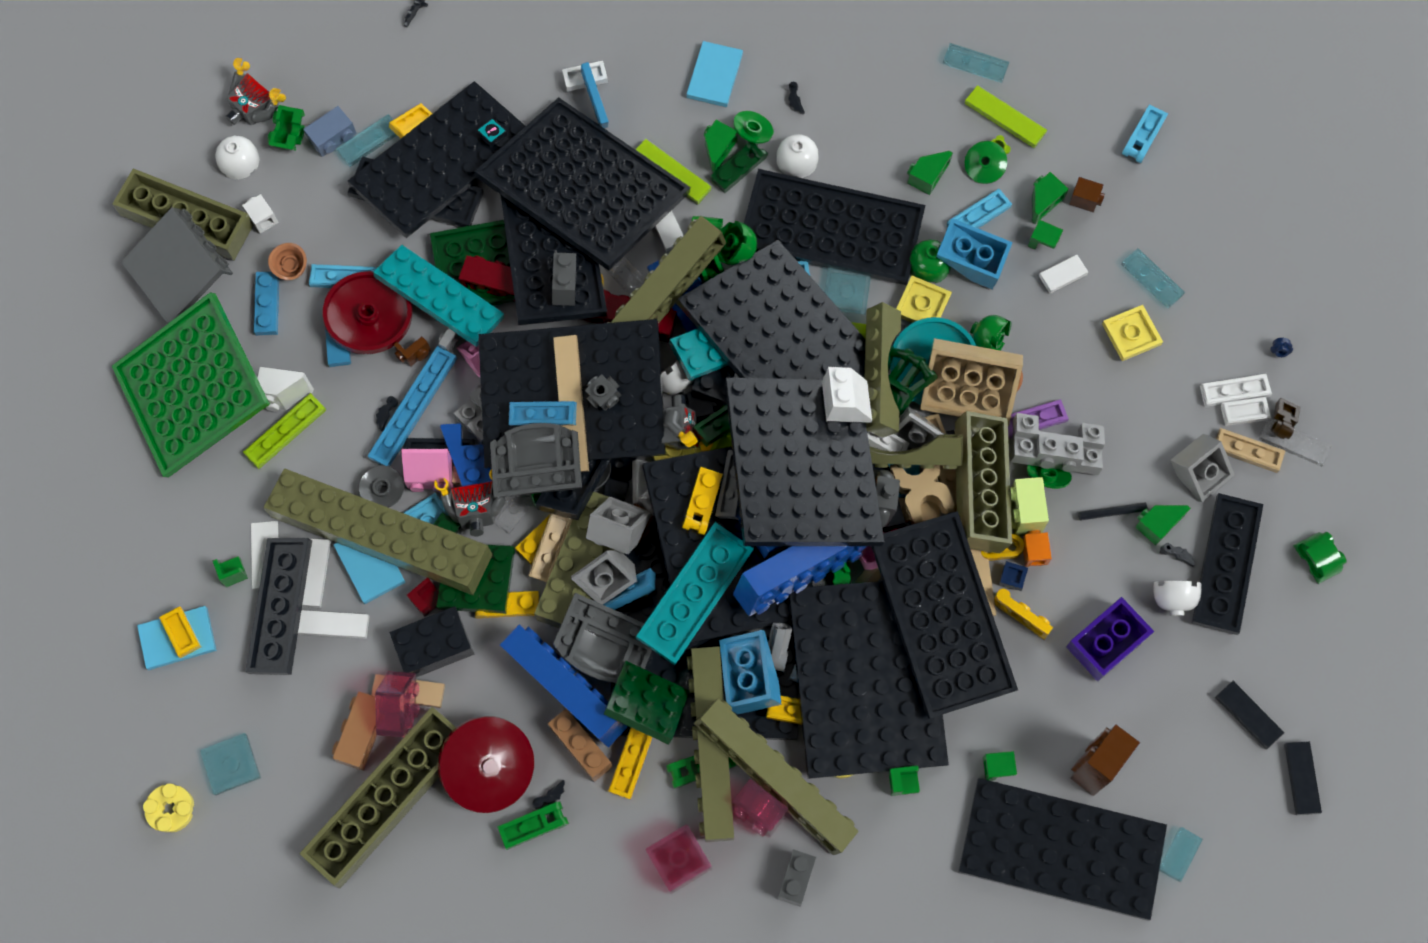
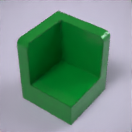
M1039 219L1028 247L1036 250L1040 243L1054 249L1060 240L1063 229Z
M239 556L223 563L218 559L212 560L219 580L226 587L248 579Z
M1014 751L988 753L983 756L985 780L995 781L998 777L1017 775Z
M918 766L890 769L888 775L891 796L920 792L917 774L919 772Z

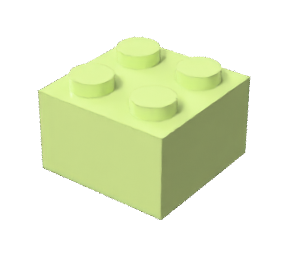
M1043 477L1015 479L1012 487H1010L1011 524L1014 534L1024 536L1027 532L1033 530H1040L1043 533L1049 522Z

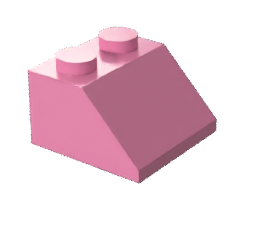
M402 449L404 483L408 489L413 492H423L424 489H433V491L441 492L435 488L434 482L436 480L438 487L444 488L446 485L444 478L449 482L448 489L453 488V460L448 449Z

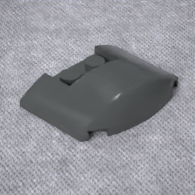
M532 423L504 432L505 435L498 441L494 439L490 442L493 494L495 498L516 497L561 490L567 491L582 487L578 432L575 430L571 431L558 424Z
M574 593L553 642L555 649L557 648L561 656L574 668L590 677L610 683H616L625 660L645 669L652 649L635 638L645 623L577 593Z

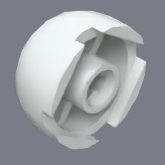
M794 134L786 137L780 143L777 150V165L783 174L804 178L813 173L817 167L819 160L818 148L809 137L802 134Z
M234 135L225 138L218 145L215 153L219 170L230 179L239 180L247 178L259 165L260 158L257 148L249 139L243 136Z
M678 360L661 372L663 392L671 395L682 392L685 395L691 391L695 379L688 380Z
M1158 581L1153 582L1154 599L1160 608L1170 611L1171 616H1184V611L1192 610L1198 605L1201 597V583L1197 582L1196 586H1192V581H1164L1163 586H1158Z

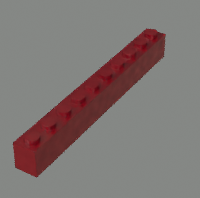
M466 256L459 276L461 285L468 288L465 283L468 282L470 288L476 290L475 284L477 289L480 290L490 288L486 292L497 296L514 295L509 266L499 261H486L480 256ZM604 290L607 316L581 320L596 324L611 323L616 317L615 313L621 305H626L631 298L627 295H614ZM671 309L658 324L659 341L669 343L676 325L677 311Z

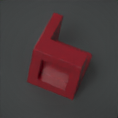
M427 577L410 591L407 597L425 617L437 607L439 590Z

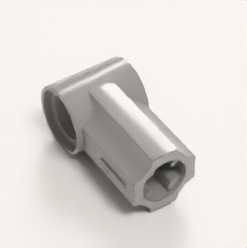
M773 623L768 642L775 670L784 672L789 654L787 650L792 633V627L785 623Z

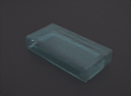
M1180 827L1160 864V871L1181 882L1203 839Z

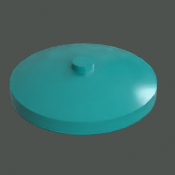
M939 317L925 318L910 324L898 335L893 344L896 349L905 350L908 348L914 352V355L924 357L928 366L934 338L976 346L971 335L961 325ZM893 357L890 372H892L901 358ZM912 363L907 365L897 381L902 382L912 368ZM921 371L909 388L923 378L924 375ZM924 389L916 394L912 400L913 402L921 405Z

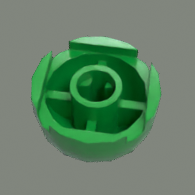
M735 221V223L728 222L721 229L726 244L717 254L720 262L734 266L741 261H746L753 257L757 249V238L749 226Z
M928 239L915 245L910 256L912 265L910 273L913 276L935 283L941 282L948 276L951 266L936 257L942 242Z
M988 315L979 322L976 321L972 325L970 333L973 334L972 338L976 346L1001 351L1005 345L1003 339L1005 335L1009 336L1012 323L1001 316Z

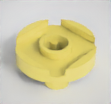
M171 783L156 788L144 802L145 818L148 824L155 830L165 833L178 832L191 821L194 800L191 794L181 786ZM167 803L175 804L172 808L174 811L172 814L164 813Z

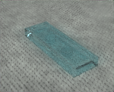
M952 43L949 44L943 60L945 65L1001 83L1009 66L1008 61Z
M389 114L337 148L338 153L349 167L360 161L362 156L366 157L397 136L389 128V122L393 120Z
M1139 248L1121 264L1168 309L1185 294Z

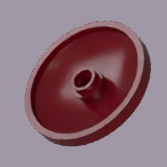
M374 271L357 272L344 277L330 289L323 304V320L330 337L340 347L358 354H375L392 348L393 344L399 343L404 338L412 321L411 302L376 279L373 275Z
M480 716L469 719L457 726L443 743L438 760L440 781L449 797L467 810L477 813H492L503 810L514 804L525 793L532 780L534 754L531 744L520 728L505 719L494 716Z

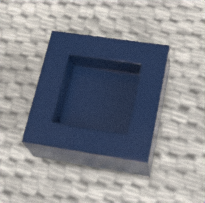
M1006 561L999 585L1022 591L1028 567Z

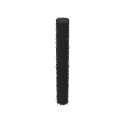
M1143 502L1078 512V517L1082 521L1143 512L1148 507L1147 503Z

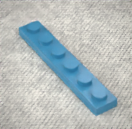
M439 346L435 348L368 454L370 460L385 466L392 464L456 362V355Z

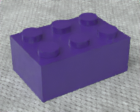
M1120 597L1076 635L1066 648L1098 682L1147 640L1154 630L1123 597Z

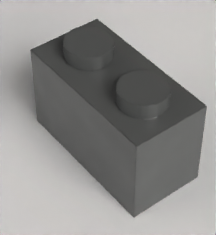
M554 253L553 305L575 306L576 253Z
M793 849L778 895L779 900L801 907L816 860L815 856Z

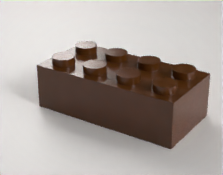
M1117 724L1111 729L1106 727L1099 736L1092 740L1085 749L1086 753L1071 768L1074 773L1070 779L1094 796L1113 781L1140 742Z

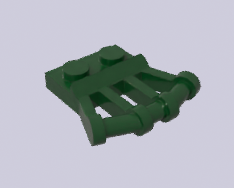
M891 346L888 356V373L893 357L901 358L890 375H888L890 388L899 409L900 418L916 394L933 383L938 376L935 371H931L924 357L914 355V352L908 348L904 350ZM912 363V368L902 382L897 381L907 365ZM921 371L924 375L923 378L909 388Z

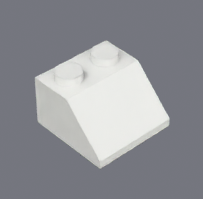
M260 367L257 379L270 403L266 407L269 411H287L302 401L307 395L313 393L314 388L303 372Z
M828 367L822 380L826 421L872 422L867 381L852 368Z

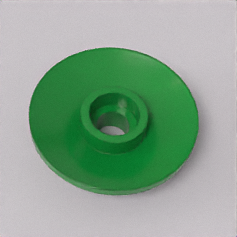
M741 111L734 117V129L745 140L757 144H763L771 140L774 134L773 126L763 115L754 111Z
M982 141L973 145L968 150L964 161L968 176L981 184H990L999 180L1004 175L1008 163L1004 149L991 141ZM989 158V164H982V159Z
M1032 465L1027 466L1029 477H1043L1044 487L1064 488L1070 484L1072 479L1071 472L1052 468L1045 469Z

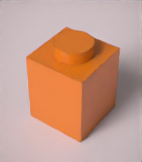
M1040 530L1027 532L1022 539L1024 542L1025 567L1048 565L1052 559L1048 532L1041 533Z

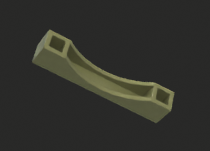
M884 302L872 306L866 311L865 380L868 384L872 422H866V428L868 432L881 438L899 432V409L890 388L888 356L893 340L901 331V311Z
M940 434L932 441L906 451H887L869 446L872 464H875V467L878 468L888 467V464H897L898 468H911V465H920V468L931 469L934 468V465H943L944 469H957V466H961L963 462V435Z

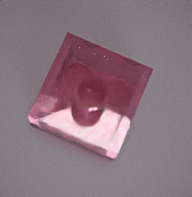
M388 671L375 692L376 735L405 737L408 730L412 729L414 719L418 718L420 705L416 703V697L419 694V683L416 682V673Z
M751 779L748 780L732 801L733 815L742 822L749 821L753 826L752 830L761 837L766 835L770 838L788 814V808Z
M687 824L645 849L670 895L712 870L709 860Z

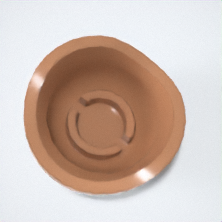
M284 243L277 246L270 253L268 265L272 273L278 278L295 280L303 274L307 265V257L299 245Z

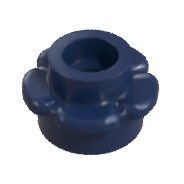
M1284 337L1275 339L1272 343L1273 346L1270 348L1273 354L1275 353L1277 357L1281 358L1293 352L1291 341Z

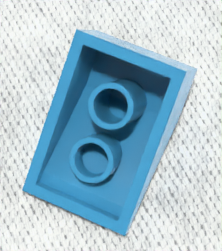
M951 218L936 257L972 282L993 290L1013 242Z
M759 630L719 640L726 702L732 707V711L736 714H742L782 705L779 681L765 631Z

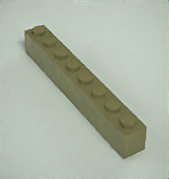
M720 647L691 649L692 656H687L688 670H693V679H689L690 693H695V702H690L691 716H696V720L713 701L718 698L724 701ZM692 726L693 740H698L699 748L694 750L695 764H700V773L696 774V786L702 789V797L697 798L698 812H703L704 822H699L700 837L705 836V843L734 840L728 756L697 726Z
M719 698L716 699L694 722L710 740L832 855L842 853L859 832L849 817L840 814L837 811V806L832 801L823 798L819 794V789L814 784L805 781L802 778V773L797 768L787 764L784 761V756L779 751L769 747L767 740L762 735L752 731L749 728V723L744 718L734 714L732 707L727 702Z

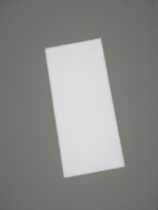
M278 521L251 523L252 589L260 587L267 538H279Z

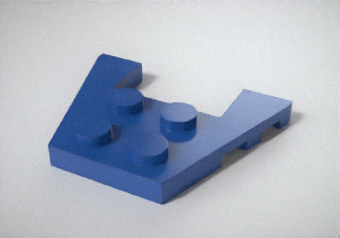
M461 423L440 425L462 487L492 482L493 480L489 477L491 469L484 468L483 444L462 446Z

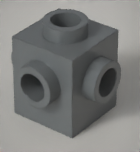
M602 374L599 377L595 376L587 384L588 388L585 390L590 395L587 398L588 401L595 408L600 406L605 411L608 408H612L621 396L616 390L619 385L611 377L606 379ZM603 388H605L604 393L598 394Z

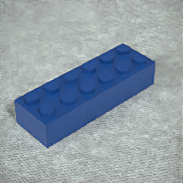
M792 546L742 573L733 595L748 616L755 613L758 615L762 614L774 602L779 604L786 600L792 592L799 593L804 590L810 582H819L828 572H837L844 566V563L848 561L855 562L863 555L862 551L867 546Z
M519 624L500 644L507 653L608 748L627 729V725L604 715L608 701L595 688L590 691L592 686L579 673L574 676L576 671L529 626L524 629Z

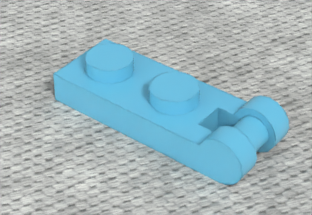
M1149 104L1126 144L1122 155L1127 157L1129 155L1136 158L1135 161L1142 163L1168 113ZM1134 144L1142 147L1141 150L1133 148Z

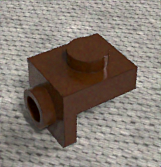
M422 336L406 350L398 342L393 344L396 349L395 356L402 363L406 361L410 367L416 362L424 360L431 351L428 342Z

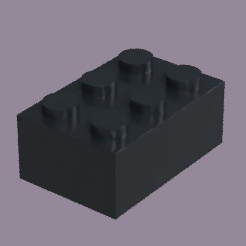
M455 606L389 632L403 672L408 679L417 678L475 655L461 616Z

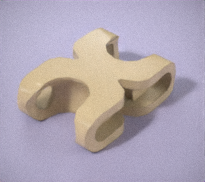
M897 464L890 465V472L894 479L900 480L899 493L906 495L903 508L911 525L921 522L922 512L920 505L924 502L931 501L936 503L944 514L954 511V502L947 485L937 482L940 474L938 465H934V468L931 469L922 468V473L913 476L907 474L903 468H898Z

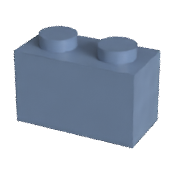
M339 106L303 129L309 142L322 157L332 153L336 147L351 140L357 134L353 123Z

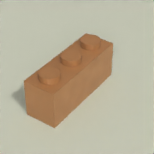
M358 691L356 697L352 698L349 706L351 712L348 719H345L341 726V738L335 742L332 749L333 759L336 762L364 771L389 706L386 700Z
M567 709L563 710L548 723L553 733L594 782L613 767L609 759Z

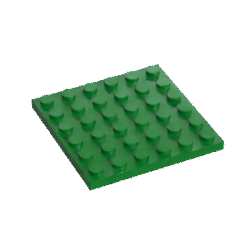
M212 292L208 293L112 365L163 477L169 478L270 405L217 295Z

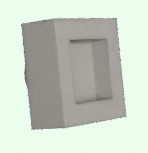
M448 328L447 331L441 333L438 340L439 346L451 353L460 336Z

